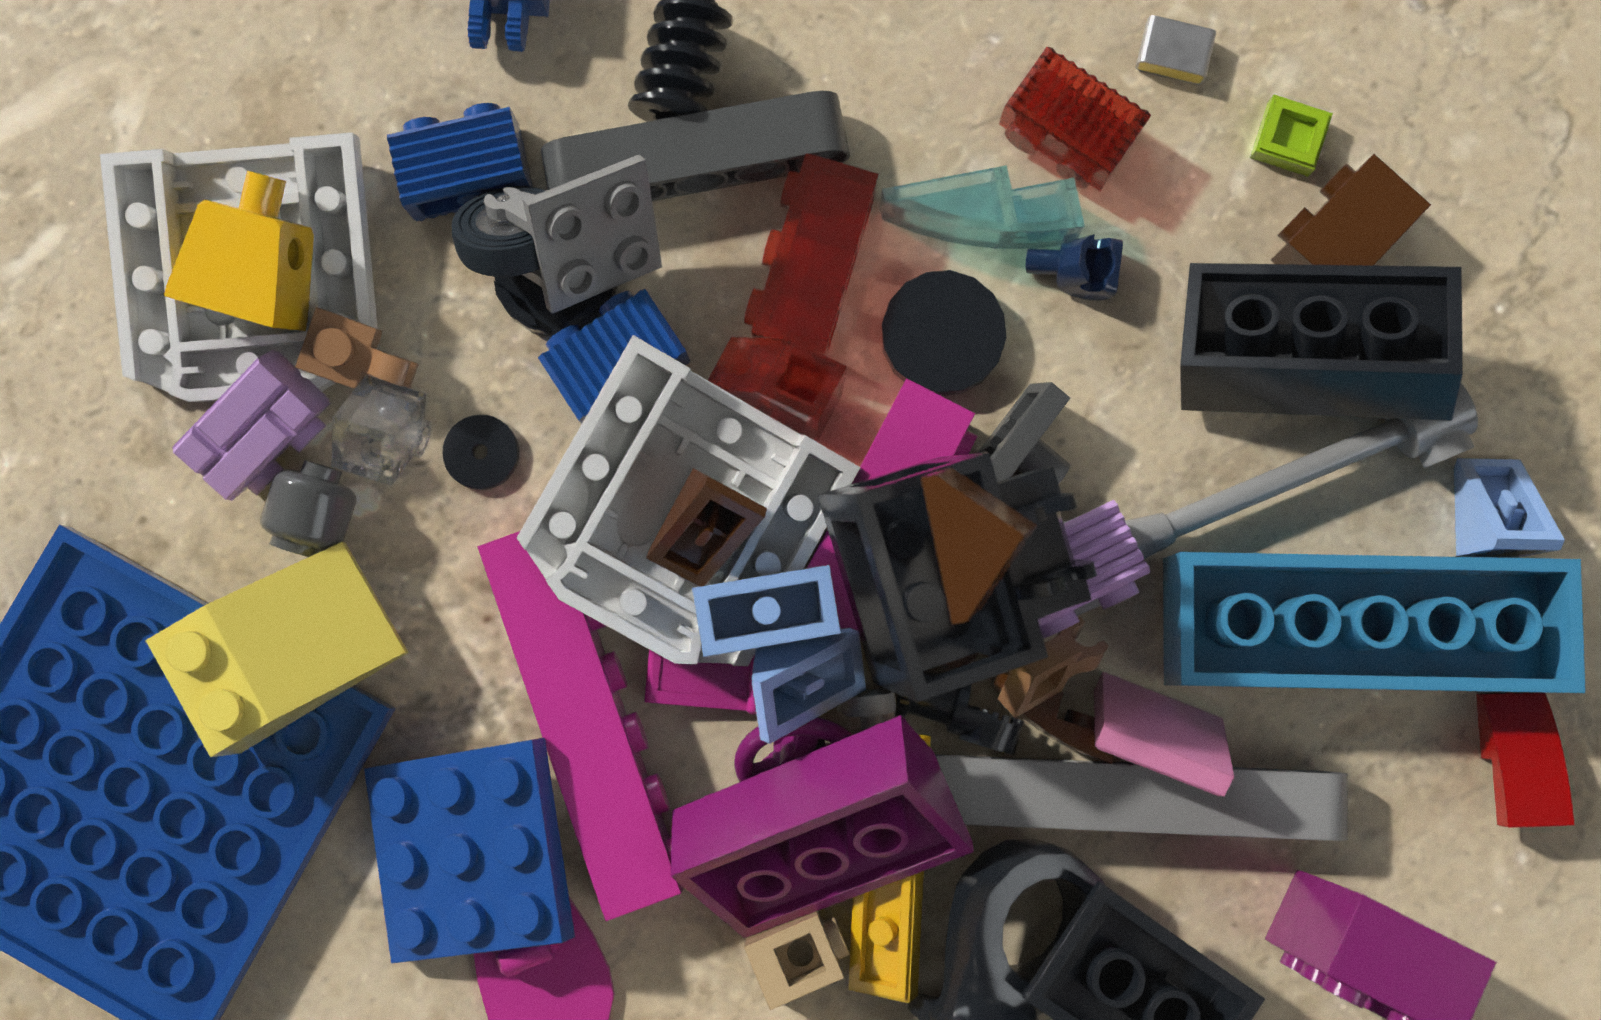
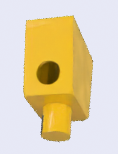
M247 170L239 207L205 199L200 202L167 282L164 296L271 328L306 331L314 233L311 227L278 218L286 181Z

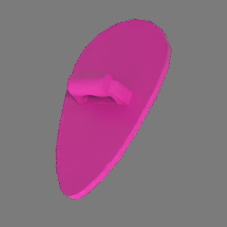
M570 896L575 938L557 944L473 954L477 982L488 1020H609L615 995L611 969L594 933Z

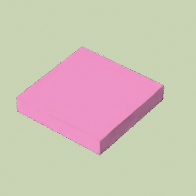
M1102 672L1094 689L1095 746L1097 749L1220 797L1221 795L1225 797L1234 779V772L1223 718Z

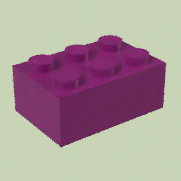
M1298 869L1265 937L1266 941L1284 950L1279 961L1281 964L1298 972L1301 976L1320 985L1332 994L1362 1009L1364 1007L1386 1020H1471L1497 964L1496 961L1364 894Z

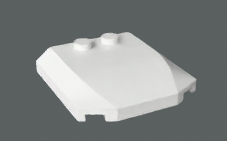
M350 132L289 138L290 143L183 153H171L165 149L100 154L122 376L134 381L144 382L188 402L217 401L258 357L271 350L280 352L295 366L316 307L378 329L360 138L356 134ZM247 170L286 181L278 218L311 227L314 233L306 331L271 328L164 296L167 282L198 204L205 199L239 207ZM298 369L301 376L309 379L321 392L336 383Z
M633 335L518 534L517 539L524 550L526 549L560 601L658 655L677 664H697V662L748 666L755 654L756 648L703 657L692 588L700 586L646 559L649 548L692 469L694 468L767 508L765 518L705 585L707 586L802 570L827 528L818 495L851 485L861 467L808 436L795 432Z

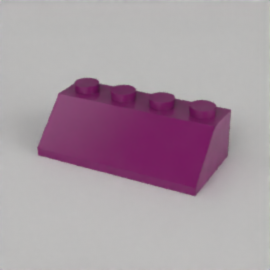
M901 715L672 810L671 877L743 938L974 852L972 839L934 751Z

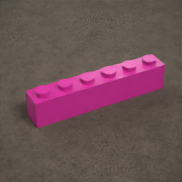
M519 531L477 546L540 732L542 737H545L547 752L605 921H609L683 892L684 887L671 877L672 838L669 837L661 814L670 810V804L659 774L656 773L650 776L647 774L640 751L649 748L643 725L637 712L626 714L618 691L627 687L622 665L615 651L605 653L598 633V629L604 628L606 625L557 598L537 565L518 541Z

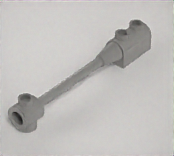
M1461 383L1452 421L1384 418L1385 422L1171 513L1166 515L1158 513L1125 520L1126 525L1130 528L1133 538L1137 541L1139 550L1143 553L1144 559L1159 551H1163L1173 544L1176 538L1395 445L1407 457H1419L1424 468L1474 448L1469 435L1473 434L1478 426L1475 405L1470 394ZM1095 599L1074 611L1078 616L1101 605L1098 599Z

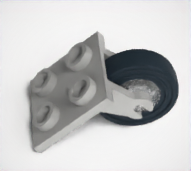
M640 154L547 191L536 187L512 186L485 192L466 202L456 212L452 220V238L461 262L468 269L493 277L525 276L542 287L546 308L552 314L662 268L646 160Z

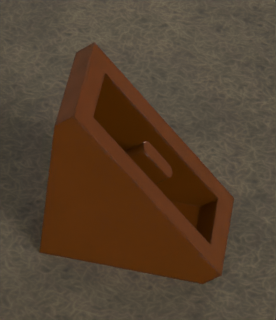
M693 468L649 548L646 559L700 587L705 586L765 518L767 508Z
M947 468L921 477L951 622L952 624L967 622L983 608L1037 525L955 469Z

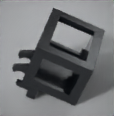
M989 452L944 456L818 495L873 682L915 702H920L1048 658L1037 618L1092 600L1086 579L1096 577L1097 572L1093 561L1076 560L1073 558L1060 512L1070 511L1078 506L1074 493H1061L1054 467H1042L997 482ZM947 468L955 469L1037 525L983 608L967 622L952 624L921 481V477ZM975 653L990 656L934 676L923 673L925 670Z

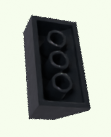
M1190 263L1180 362L1181 410L1452 421L1463 375L1462 267Z

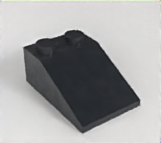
M1099 881L1096 882L1022 994V997L1053 1020H1252L1265 1000L1264 997Z

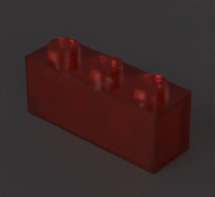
M808 153L805 154L800 173L789 171L780 201V207L789 209L782 231L771 229L763 254L762 265L770 267L764 290L753 288L745 312L744 324L753 326L751 335L754 346L825 366L876 197L878 173Z

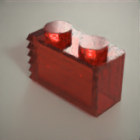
M1046 47L1004 106L999 125L1006 129L1005 137L1017 149L1027 154H1035L1038 150L1058 163L1056 166L1057 172L1070 184L1082 189L1091 185L1098 191H1101L1143 131L1151 114L1148 110L1141 109L1137 103L1130 102L1127 96L1119 95L1116 89L1109 88L1105 82L1098 81L1095 75L1088 74L1084 68L1077 67L1074 61H1068L1063 54H1057L1052 47Z

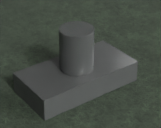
M1053 382L1029 384L977 452H989L997 482L1010 478L1016 470L1024 474L1042 467H1054L1058 484L1067 474L1070 464L1040 439L1070 400V397Z

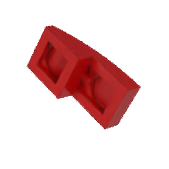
M1546 693L1476 694L1481 758L1492 760L1497 825L1508 828L1574 826L1572 797L1564 752Z

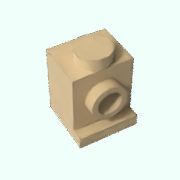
M819 910L749 936L744 944L745 952L770 1011L843 979L844 972L839 959L850 955L836 918L834 917L823 922ZM796 940L807 941L813 948L812 956L804 962L793 960L788 953L791 943Z

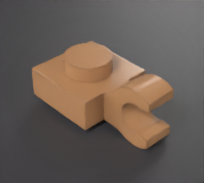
M316 307L295 368L356 390H363L368 374L399 386L411 388L419 364L377 349L383 333L382 330Z
M1078 617V623L1058 632L1056 637L1045 642L1048 658L1008 671L1009 675L999 694L998 700L1015 718L1061 692L1067 680L1072 676L1093 671L1099 666L1109 645L1104 640L1091 647L1079 644L1076 639L1085 624L1081 617Z

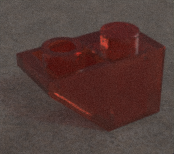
M731 337L711 372L708 381L795 432L806 435L818 442L843 394L847 366L791 339Z

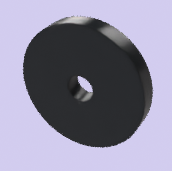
M473 415L460 420L448 432L443 444V461L448 473L458 483L474 490H488L503 484L513 474L519 460V445L513 431L501 420L489 415ZM479 446H486L487 455L483 459L475 457V449Z

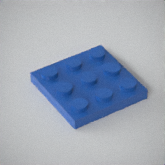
M545 737L364 768L391 964L557 944L575 938Z

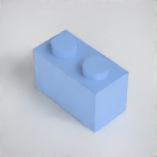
M829 565L692 588L703 657L841 633Z

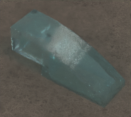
M1007 165L882 189L879 207L882 220L911 232L955 244L993 249H1037L1061 246L1064 242L1078 239L1085 227L1074 178L1012 189Z

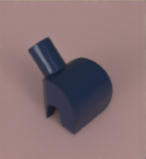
M1095 234L1064 242L1061 244L1060 250L1029 248L1026 254V273L1057 275L1056 281L1060 291L1086 300H1107L1114 297L1118 289L1123 241L1113 238L1094 240Z

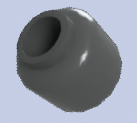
M304 460L301 471L286 469L276 473L260 517L262 528L272 535L269 544L295 554L310 557L343 542L357 498L350 488L339 484L342 471Z

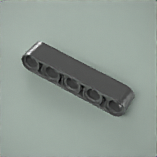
M823 90L552 140L541 147L547 190L640 154L646 160L652 201L824 170L840 165L850 157L839 97L835 92Z

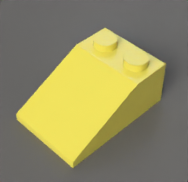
M345 542L331 546L208 603L145 640L210 757L234 755L244 752L409 653Z

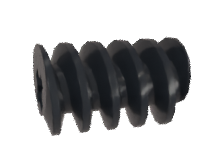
M661 0L655 6L653 12L656 23L650 27L647 33V41L650 47L643 51L640 58L641 67L644 70L640 71L634 80L635 90L638 94H634L628 102L629 110L646 122L708 111L702 104L693 100L694 97H710L715 90L713 84L700 77V74L714 75L721 68L720 62L707 54L706 51L721 52L726 49L727 45L726 38L712 29H728L733 23L732 15L726 9L718 6L715 0Z

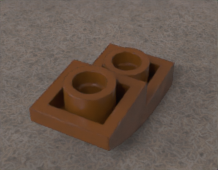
M1001 673L992 677L990 685L998 694H1000L1008 674ZM1064 692L1057 693L1019 715L1053 740L1097 760L1113 763L1114 755L1099 750L1095 746V717L1067 709L1064 720L1057 718Z

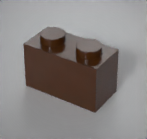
M1375 154L1366 160L1356 171L1346 163L1319 191L1328 200L1313 215L1304 207L1277 235L1286 244L1271 261L1274 264L1374 266L1431 204Z

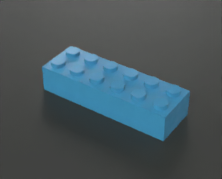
M1179 552L1163 558L1164 685L1586 693L1581 559Z

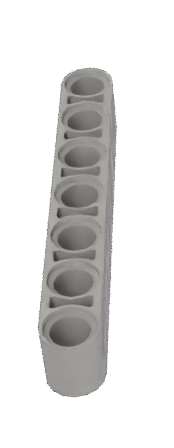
M935 754L965 825L1324 841L1348 840V773L1233 767L1234 779L1225 797L1221 795L1219 797L1135 763L1113 762L1111 764L1104 761Z

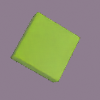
M1273 95L1267 102L1250 158L1309 177L1315 171L1333 113Z

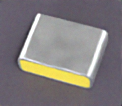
M1149 16L1146 21L1135 68L1142 72L1192 84H1202L1206 79L1216 31L1160 16Z

